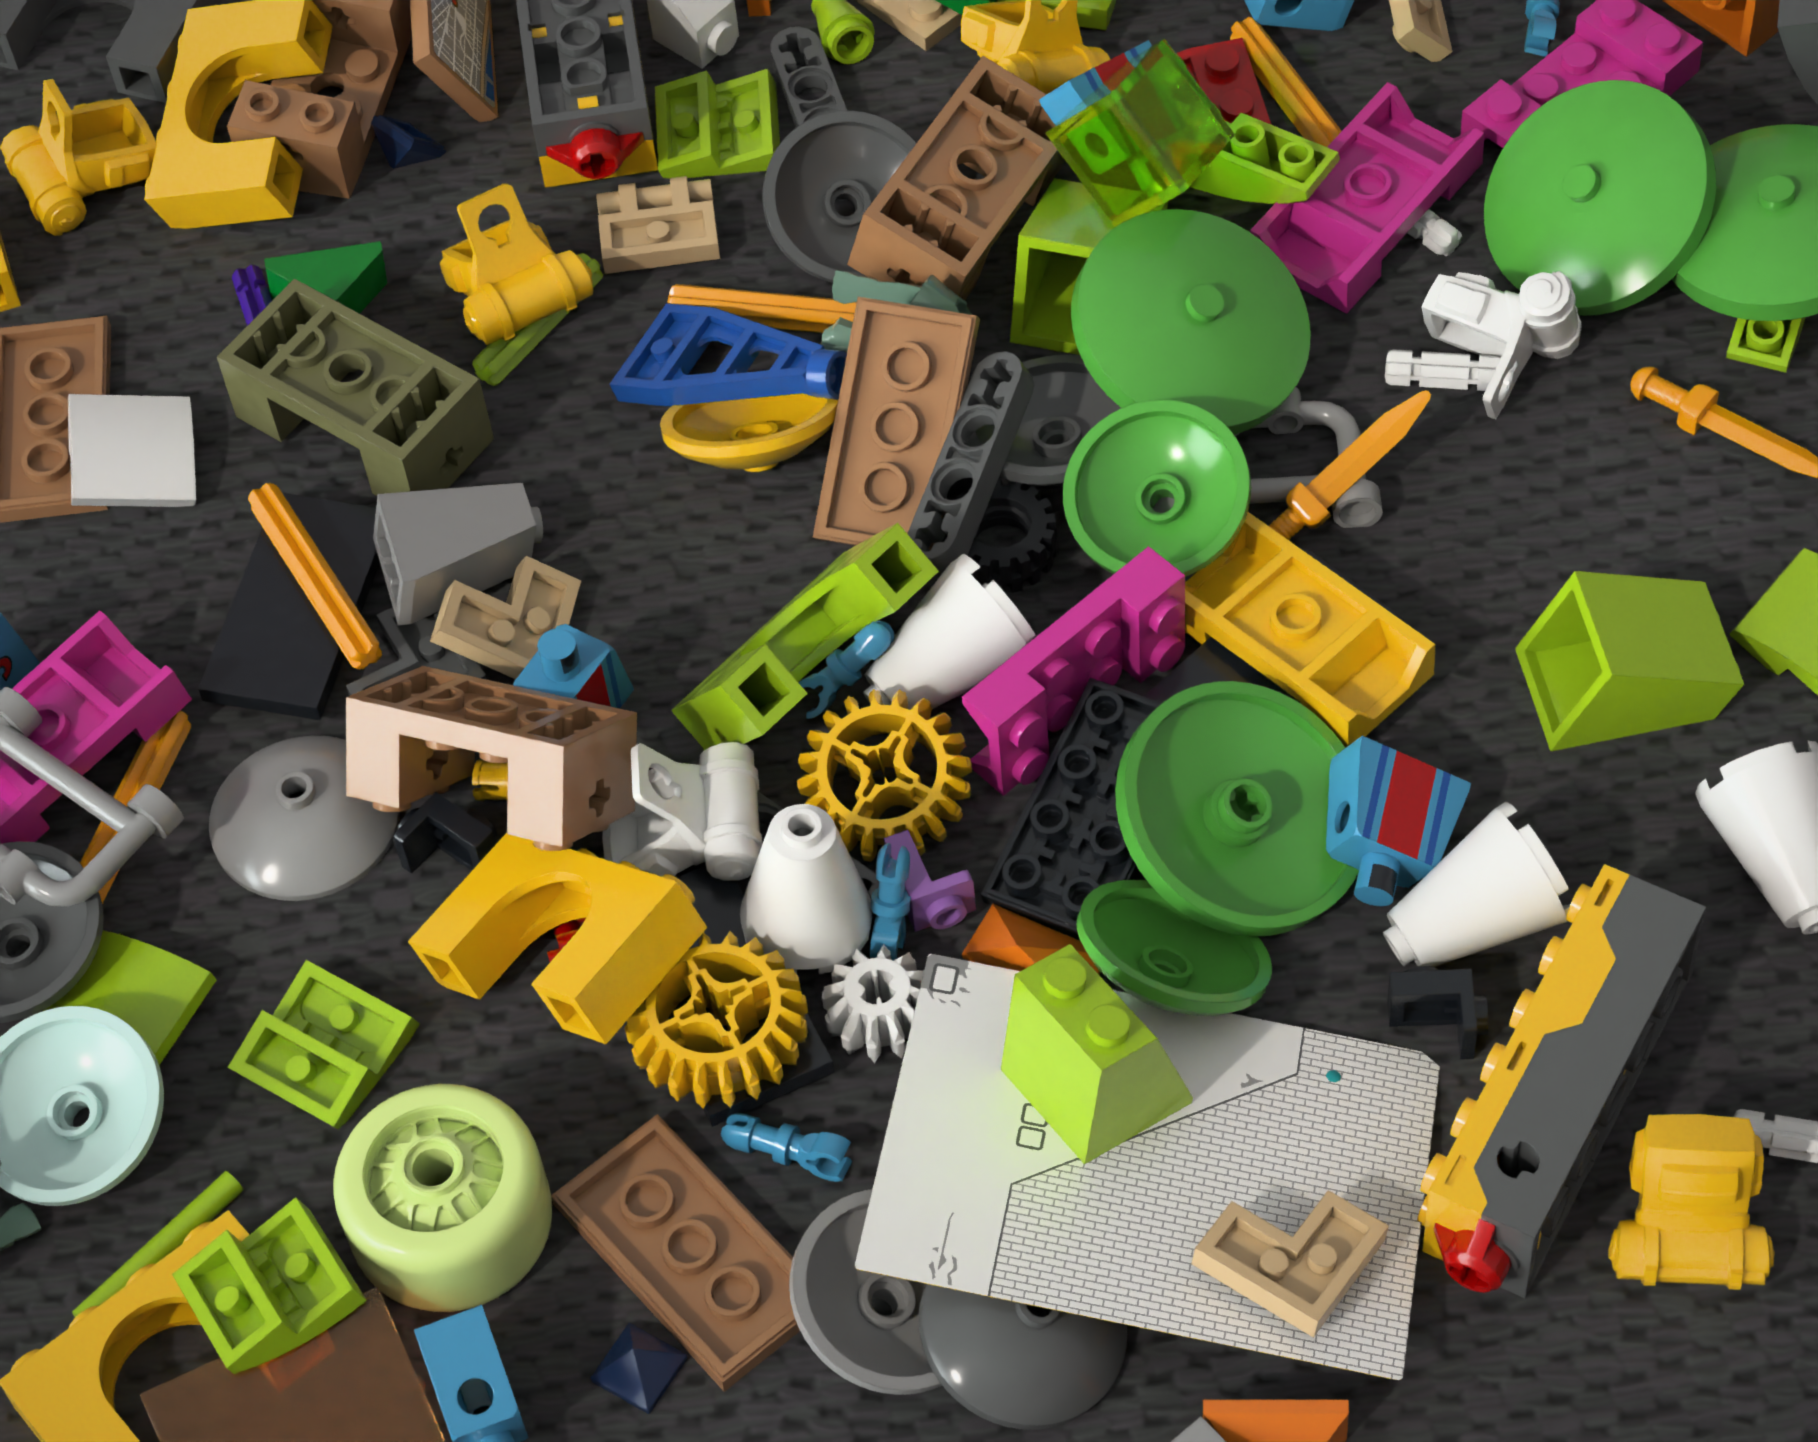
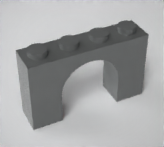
M0 0V66L19 70L46 26L63 12L88 3H114L132 10L128 21L106 55L117 92L166 103L167 88L172 80L178 54V40L183 32L187 10L221 5V1Z

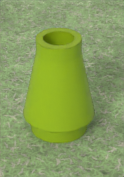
M812 0L811 9L816 17L820 40L825 54L832 60L842 64H854L866 58L874 45L875 31L871 20L846 0Z

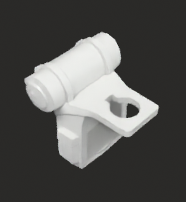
M1560 271L1552 272V274L1541 272L1529 276L1521 285L1519 294L1495 289L1494 282L1482 275L1458 272L1454 277L1439 274L1422 305L1424 323L1431 337L1477 355L1501 357L1483 395L1487 416L1493 419H1497L1518 376L1532 353L1536 352L1543 357L1555 359L1569 356L1579 345L1582 328L1578 309L1575 306L1576 297L1572 289V282Z
M738 742L720 743L704 750L700 754L699 765L675 762L642 743L632 747V794L635 800V812L609 824V828L603 831L605 860L615 863L627 861L642 871L658 876H663L664 874L675 876L692 865L697 866L703 862L706 863L707 871L712 877L724 881L742 880L752 875L762 847L757 797L759 779L758 770L754 766L753 751L747 745Z

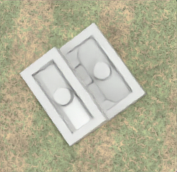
M68 394L71 505L184 507L195 505V456L190 397Z

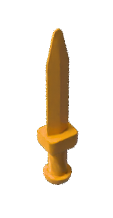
M1643 367L1633 375L1630 386L1635 398L1641 401L1645 396L1677 412V425L1682 430L1695 435L1701 426H1704L1791 471L1818 479V457L1717 405L1719 391L1704 384L1695 385L1688 391L1658 376L1659 370L1655 367Z
M1427 390L1421 391L1384 413L1306 487L1299 482L1287 494L1286 503L1288 508L1269 527L1290 540L1303 526L1310 529L1321 526L1331 516L1327 509L1406 436L1430 401V392Z

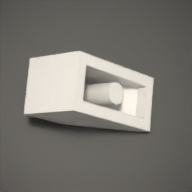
M647 0L653 39L702 69L717 55L723 56L727 54L739 37L734 0Z

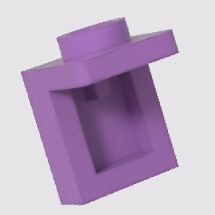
M909 830L884 838V845L891 843V858L897 860L902 846H905L910 853L909 878L905 881V890L911 896L910 911L907 915L915 932L930 926L934 929L952 927L961 922L967 913L976 910L974 882L968 870H962L931 881Z

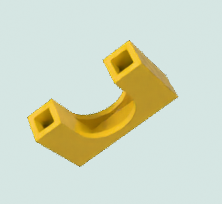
M252 0L187 10L183 32L178 40V54L172 80L167 88V102L163 120L156 136L157 146L150 176L145 183L144 200L170 228L190 229L293 217L303 168L276 137L228 143H213V136L220 116L226 107L240 94L245 80L260 83L272 79L323 73L333 26L312 0Z
M506 833L409 939L408 943L439 984L480 1000L533 941L563 923L586 918L576 934L531 985L562 1029L607 1044L708 927L692 904L695 901L692 891L685 883L673 875L664 874L663 876H658L642 871L627 861L615 863L605 860L584 848H580L578 851L572 849L561 851L541 850L533 845V840Z
M229 1210L213 1222H205L194 1228L186 1236L182 1245L159 1262L140 1268L130 1277L124 1288L101 1305L92 1306L82 1311L73 1319L66 1331L43 1348L34 1349L24 1354L15 1362L11 1371L0 1379V1386L11 1404L41 1442H140L115 1410L114 1391L117 1377L130 1354L151 1336L176 1326L201 1325L172 1274L226 1230L241 1242L249 1236V1233ZM328 1330L301 1346L258 1367L281 1393L336 1351V1348Z

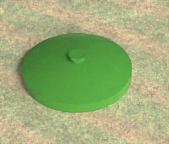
M1625 80L1598 81L1578 86L1554 97L1534 111L1512 134L1502 149L1490 175L1484 203V226L1488 246L1495 263L1502 274L1519 290L1529 276L1541 272L1552 274V272L1560 271L1572 282V289L1576 297L1575 306L1578 309V315L1582 316L1615 312L1646 299L1666 285L1691 258L1706 232L1716 194V169L1710 144L1696 120L1680 104L1660 90L1642 83Z
M1802 124L1764 126L1733 134L1711 144L1710 147L1716 169V194L1712 215L1699 246L1671 280L1681 291L1697 303L1731 317L1756 321H1782L1818 314V126Z
M1167 209L1147 212L1126 220L1113 228L1099 241L1083 265L1074 286L1071 302V321L1078 351L1095 382L1121 408L1149 400L1182 401L1198 406L1213 414L1235 435L1261 424L1272 416L1292 393L1304 373L1309 356L1311 331L1306 304L1294 277L1280 258L1265 243L1249 231L1221 217L1193 210Z
M1217 681L1193 686L1173 695L1158 706L1141 723L1126 745L1120 760L1115 789L1116 811L1123 840L1130 856L1147 882L1163 899L1187 917L1215 930L1241 936H1272L1298 929L1312 922L1332 907L1347 892L1359 872L1358 869L1331 858L1326 850L1330 763L1334 756L1345 749V746L1336 734L1311 710L1296 700L1264 686L1237 681Z

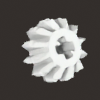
M884 944L877 953V958L868 959L866 955L856 948L852 956L854 967L834 964V970L831 973L833 984L824 986L822 1001L823 1008L827 1010L825 1015L827 1030L831 1033L832 1037L841 1036L842 1047L846 1049L848 1055L866 1044L867 1055L875 1063L881 1054V1047L890 1045L891 1050L902 1059L906 1049L905 1038L908 1039L924 970H917L916 961L912 958L910 952L892 961L891 952Z

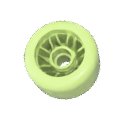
M432 1084L396 1094L377 1105L356 1125L343 1145L337 1160L333 1180L335 1207L351 1251L358 1266L370 1282L396 1302L408 1307L432 1312L463 1311L484 1305L502 1296L517 1285L537 1262L545 1247L551 1228L552 1199L539 1150L529 1128L521 1117L509 1105L489 1093L465 1085Z

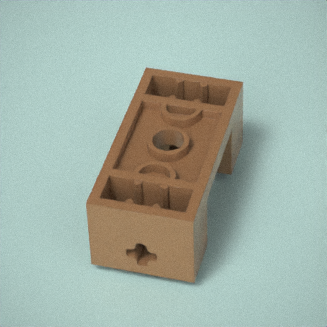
M312 0L333 26L323 73L273 79L271 85L245 80L227 124L231 142L276 137L303 168L298 191L350 199L375 137L371 121L374 115L383 116L412 38L410 0ZM330 86L339 87L343 90L342 94L334 98L317 94L321 89Z
M982 56L863 214L847 265L866 277L876 278L878 281L900 282L920 286L932 274L955 294L966 300L978 282L992 245L1024 201L1031 206L1036 204L1062 168L1070 148L1069 143L1039 102V99L1047 94L985 56ZM963 163L985 178L970 179L959 171L957 165Z
M421 666L346 697V796L370 801L373 808L379 811H405L411 808L412 802L428 795H433L435 792L438 794L445 793L449 790L450 785L472 776L475 765V752H479L480 759L484 761L508 763L507 834L533 840V845L541 850H566L573 846V842L591 833L605 831L609 828V824L635 812V800L632 794L631 748L637 742V712Z

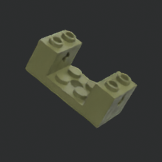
M295 278L217 356L237 418L279 442H282L303 419H306L360 450L370 488L375 496L384 493L447 489L494 440L479 378ZM364 371L356 380L340 382L349 372Z

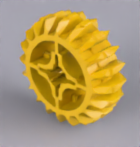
M875 689L869 693L868 697L871 706L859 709L857 700L854 697L848 696L844 701L847 716L841 719L835 712L828 710L823 715L824 723L830 731L829 733L809 730L807 739L809 745L815 751L801 753L798 758L800 768L809 773L797 780L799 793L810 797L804 804L817 806L831 816L848 852L853 850L858 841H861V854L864 861H873L877 854L878 845H884V838L909 830L921 856L925 853L921 836L928 833L933 839L943 842L947 834L940 818L951 822H959L963 816L962 809L953 800H963L971 795L970 784L961 779V777L972 772L971 760L969 757L958 755L966 747L964 737L961 733L948 734L952 723L951 718L946 713L930 718L932 707L930 701L925 698L916 702L911 710H909L907 695L900 689L894 694L891 705H884L880 691ZM890 733L884 742L876 746H865L858 743L873 735ZM917 741L928 749L937 762V773L932 788L922 784L920 775L909 769L914 759L912 749ZM838 764L847 767L850 777L860 782L855 792L857 803L852 811L842 805L833 793V779ZM885 767L895 769L897 778L889 783L885 778V784H875L872 775L875 771L881 769L884 774ZM903 805L913 809L895 818L879 819L880 815L892 806Z
M731 931L728 932L721 944H712L710 937L703 932L698 941L699 946L688 949L627 1020L625 1032L628 1042L632 1043V1054L636 1065L640 1069H646L648 1079L655 1089L668 1084L670 1095L677 1102L693 1091L696 1103L703 1109L712 1095H721L723 1102L731 1108L736 1098L735 1092L745 1089L749 1095L757 1100L759 1093H761L760 1080L765 1079L780 1085L781 1078L783 1077L781 1064H797L799 1057L798 1043L805 1042L808 1033L805 1020L808 1008L806 996L802 995L800 991L798 975L794 972V969L785 968L784 958L779 954L778 950L764 955L763 945L759 943L756 937L743 947H739L738 939ZM691 995L690 999L685 1005H683L677 1010H674L680 1002H682L685 998ZM706 1007L709 1008L711 1013H707ZM673 1011L674 1017L668 1020L670 1014ZM767 1017L757 1034L743 1044L744 1037L759 1027V1020ZM722 1024H723L724 1026L727 1025V1030H728V1031H726V1030L723 1028Z

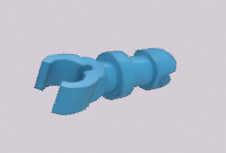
M1559 0L1526 1L1525 14L1529 19L1524 44L1525 52L1544 57L1548 55L1549 39L1554 40L1556 34V19L1559 16L1560 9Z
M879 620L866 625L854 636L855 641L844 651L836 649L826 658L827 666L823 670L799 682L803 688L811 687L816 689L821 685L823 686V690L818 694L820 698L818 707L808 711L806 719L814 718L826 711L834 702L836 692L844 684L847 686L854 685L862 676L860 670L871 660L878 659L894 641V631L889 624Z
M891 843L883 845L878 852L875 875L879 881V886L871 895V910L876 914L871 937L870 958H877V953L884 944L890 950L891 960L894 961L897 959L898 948L903 949L905 943V915L910 911L911 896L905 890V881L909 878L910 853L905 846L900 848L897 860L891 858Z
M744 1113L730 1115L726 1121L727 1125L721 1129L723 1141L735 1150L752 1154L753 1150L772 1154L773 1162L786 1166L790 1165L792 1160L797 1161L804 1169L828 1181H843L852 1163L849 1157H844L851 1141L838 1134L820 1132L819 1134L801 1135L800 1129L797 1126L784 1123L780 1128L762 1124L759 1117Z

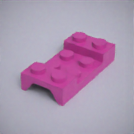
M1596 0L1577 16L1575 33L1512 85L1500 79L1462 110L1460 135L1473 128H1477L1484 132V140L1488 138L1504 148L1517 128L1543 104L1570 89L1598 81L1625 80L1638 82L1654 87L1670 96L1699 72L1703 42L1637 0Z
M1389 82L1380 89L1330 143L1328 148L1339 152L1340 161L1309 199L1286 204L1275 203L1250 230V233L1265 243L1280 258L1294 277L1299 288L1346 314L1381 277L1382 260L1440 196L1450 200L1483 163L1484 132L1473 128L1456 138L1442 133L1416 119L1399 89Z
M1148 546L962 696V704L989 741L985 748L970 759L972 769L1003 796L1018 783L1022 785L1032 783L1042 774L1050 758L1048 730L1051 732L1059 731L1068 723L1090 678L1114 686L1121 675L1122 669L1140 683L1156 670L1165 672L1171 669L1179 661L1185 650V575Z
M100 610L12 688L22 695L38 711L42 718V723L28 738L82 776L132 731L146 742L192 700L172 669L167 665L162 669L158 668L135 649L112 621ZM0 751V843L36 842L50 829L40 814L57 800L62 793L2 751Z

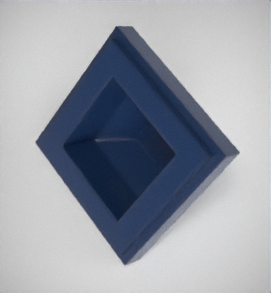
M374 115L371 121L386 159L393 169L440 158L447 152L443 145L409 122L382 115Z
M629 1322L592 1374L590 1380L592 1383L650 1414L688 1359V1356Z

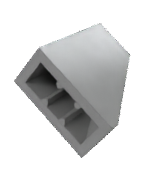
M523 483L377 495L373 540L398 625H409L438 612L445 591L454 580L479 591H484L514 577L517 565L525 556L532 558L534 544L542 542L543 522L541 512L537 506H530Z

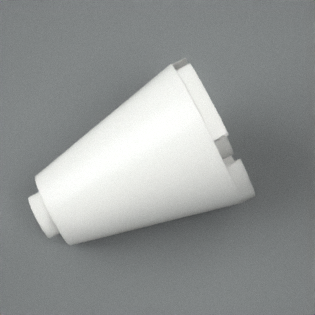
M962 554L948 565L894 635V641L866 671L864 675L871 686L863 691V694L869 701V693L873 689L880 691L883 704L891 705L894 694L900 689L907 695L909 710L922 698L929 700L932 709L971 690L1028 644L1036 635L1018 608L994 580L989 584L985 583L981 586L971 575L980 566L973 559Z
M1808 741L1809 752L1797 753L1793 743L1786 742L1742 756L1719 768L1724 778L1723 781L1710 789L1705 778L1698 785L1695 793L1704 813L1785 927H1800L1805 935L1818 933V743L1816 741Z
M1504 802L1492 810L1387 913L1392 927L1385 930L1383 935L1403 966L1414 961L1417 966L1435 967L1567 922V913L1571 904L1562 906L1558 896L1569 890L1552 857L1530 825L1527 824L1516 830L1507 819V817L1517 812L1512 804Z
M797 804L786 807L771 820L740 910L741 925L746 944L756 937L759 943L763 945L764 955L778 950L779 954L784 958L785 968L794 969L796 974L797 969H819V974L828 973L834 970V964L845 965L850 962L856 948L860 951L868 941L872 922L870 896L833 819L823 809L809 804Z

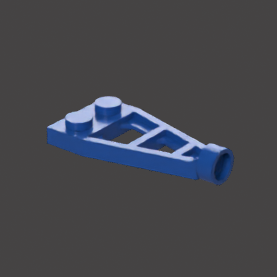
M666 303L609 385L618 402L656 406L687 405L801 393L816 398L838 400L847 353L839 350L824 349V346L714 307ZM711 341H719L733 346L716 372L688 375ZM760 351L779 355L770 370L747 372Z

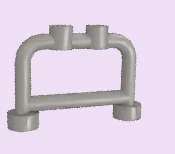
M1297 387L1294 388L1282 406L1272 416L1253 427L1268 428L1274 434L1298 432L1303 425L1327 426L1336 434L1338 456L1361 435L1355 418L1345 408L1327 401H1301V393ZM1366 474L1332 504L1334 521L1343 528L1369 527L1380 520L1383 513L1380 489L1374 482L1366 480ZM1318 475L1251 479L1250 504L1286 502L1287 494L1299 482L1306 487ZM1170 497L1161 498L1156 502L1154 511L1159 513L1169 511L1174 505V499Z
M4 687L0 691V751L118 832L78 875L66 881H56L48 877L24 853L17 849L10 850L0 843L1 897L15 905L25 894H28L33 899L49 906L69 907L84 902L97 893L152 834L166 839L184 820V816L169 797L149 784H145L125 806L34 743L28 736L42 723L40 714L22 695L9 687Z

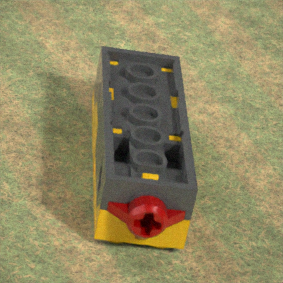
M516 0L532 128L545 188L657 171V159L632 0Z
M1606 864L1603 865L1592 887L1582 883L1578 888L1566 921L1572 923L1564 939L1553 936L1547 945L1538 968V973L1544 975L1536 992L1525 989L1520 995L1509 1026L1515 1029L1507 1046L1497 1042L1492 1047L1480 1076V1081L1486 1083L1477 1101L1469 1097L1463 1101L1450 1133L1451 1136L1457 1138L1447 1157L1440 1153L1435 1154L1421 1183L1420 1191L1427 1194L1417 1221L1421 1222V1225L1425 1227L1422 1251L1444 1261L1447 1273L1458 1284L1481 1293L1497 1290L1501 1287L1522 1298H1525L1693 973L1706 906Z

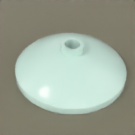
M64 1006L36 1013L22 1020L0 1037V1160L2 1163L0 1166V1187L21 1200L45 1206L72 1205L93 1199L109 1191L123 1181L139 1165L151 1147L160 1125L164 1105V1088L157 1059L148 1043L134 1028L119 1017L97 1008ZM84 1108H89L88 1120L83 1125L74 1127L73 1119L76 1114Z

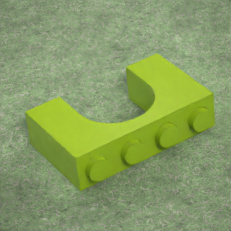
M899 523L890 526L843 552L671 711L704 750L726 742L745 744L764 735L808 694L798 683L804 676L866 625L896 612L939 571Z

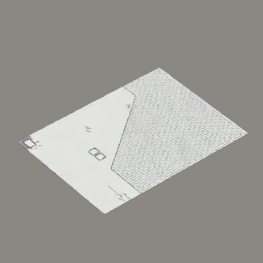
M929 954L927 956L855 1261L856 1269L1393 1380H1401L1403 1378L1421 1222L1417 1221L1425 1196V1193L1420 1191V1187L1429 1163L1440 1066L1422 1051L1232 1013L1218 1016H1194L1175 1013L1150 1006L1126 992L1113 990L1158 1038L1191 1093L1193 1101L1188 1106L1084 1165L1001 1071L1014 976L1020 971L936 954ZM1330 1070H1336L1340 1073L1341 1080L1330 1082L1326 1074ZM1328 1190L1389 1225L1384 1243L1314 1338L1191 1264L1195 1247L1231 1201L1292 1237Z

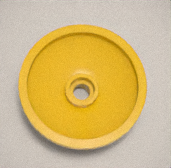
M801 393L672 405L661 418L660 427L664 443L687 459L718 468L761 472L775 467L778 462L797 455L824 435L834 423L838 400L816 398Z

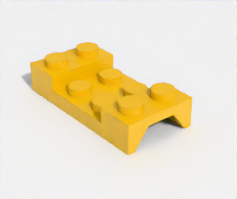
M1249 512L1239 534L1226 551L1214 562L1199 570L1185 582V633L1200 644H1203L1210 637L1214 638L1300 701V704L1311 710L1336 734L1345 748L1361 736L1366 737L1434 675L1435 643Z

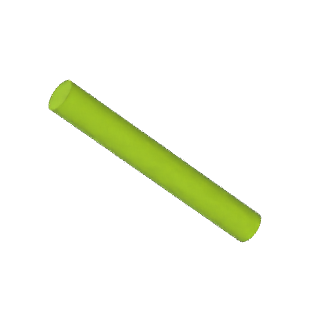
M224 1171L72 1311L74 1317L87 1308L101 1305L124 1288L130 1277L140 1268L159 1262L182 1245L186 1236L194 1228L202 1223L211 1221L244 1191L241 1184L229 1172Z

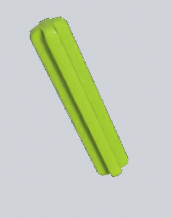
M584 253L578 254L591 269L594 288L603 277L600 270L601 265ZM562 309L516 331L515 337L508 341L500 339L487 345L473 360L472 365L476 371V376L492 386L499 385L569 312Z

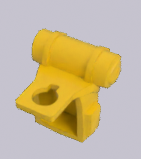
M1041 0L1002 1L964 6L961 19V41L976 50L980 58L985 56L1045 94L1110 60L1109 55L1101 48L1083 45L1077 19L1078 0H1061L1054 10L1041 5Z
M48 79L43 81V113L40 126L29 125L12 130L3 138L0 148L5 158L7 169L22 188L35 219L41 222L45 231L54 236H60L64 232L75 229L84 220L87 210L82 200L83 197L92 195L96 191L113 189L146 180L150 176L157 145L146 120L129 97L96 101L88 104L83 103L74 106L71 110L55 81Z
M507 183L501 184L457 206L459 217L468 238L441 251L443 259L440 262V267L446 284L453 288L454 291L462 292L468 296L463 301V315L466 326L472 334H475L478 340H483L486 345L500 339L508 341L515 337L516 331L562 309L567 312L576 309L578 302L593 295L591 269L580 256L571 250L558 254L554 253L542 228L539 225L527 222L511 185ZM498 204L505 207L510 219L481 232L478 224L481 212L489 205Z
M1704 1114L1648 1115L1645 1128L1637 1131L1635 1134L1629 1165L1631 1189L1639 1193V1203L1636 1208L1635 1219L1619 1220L1618 1226L1614 1229L1608 1248V1258L1612 1262V1268L1616 1273L1617 1279L1641 1280L1643 1286H1656V1282L1726 1285L1728 1289L1741 1290L1742 1284H1766V1278L1769 1277L1770 1269L1774 1266L1775 1252L1771 1237L1767 1235L1766 1228L1750 1224L1749 1202L1751 1197L1760 1194L1764 1170V1155L1761 1139L1754 1134L1749 1119Z

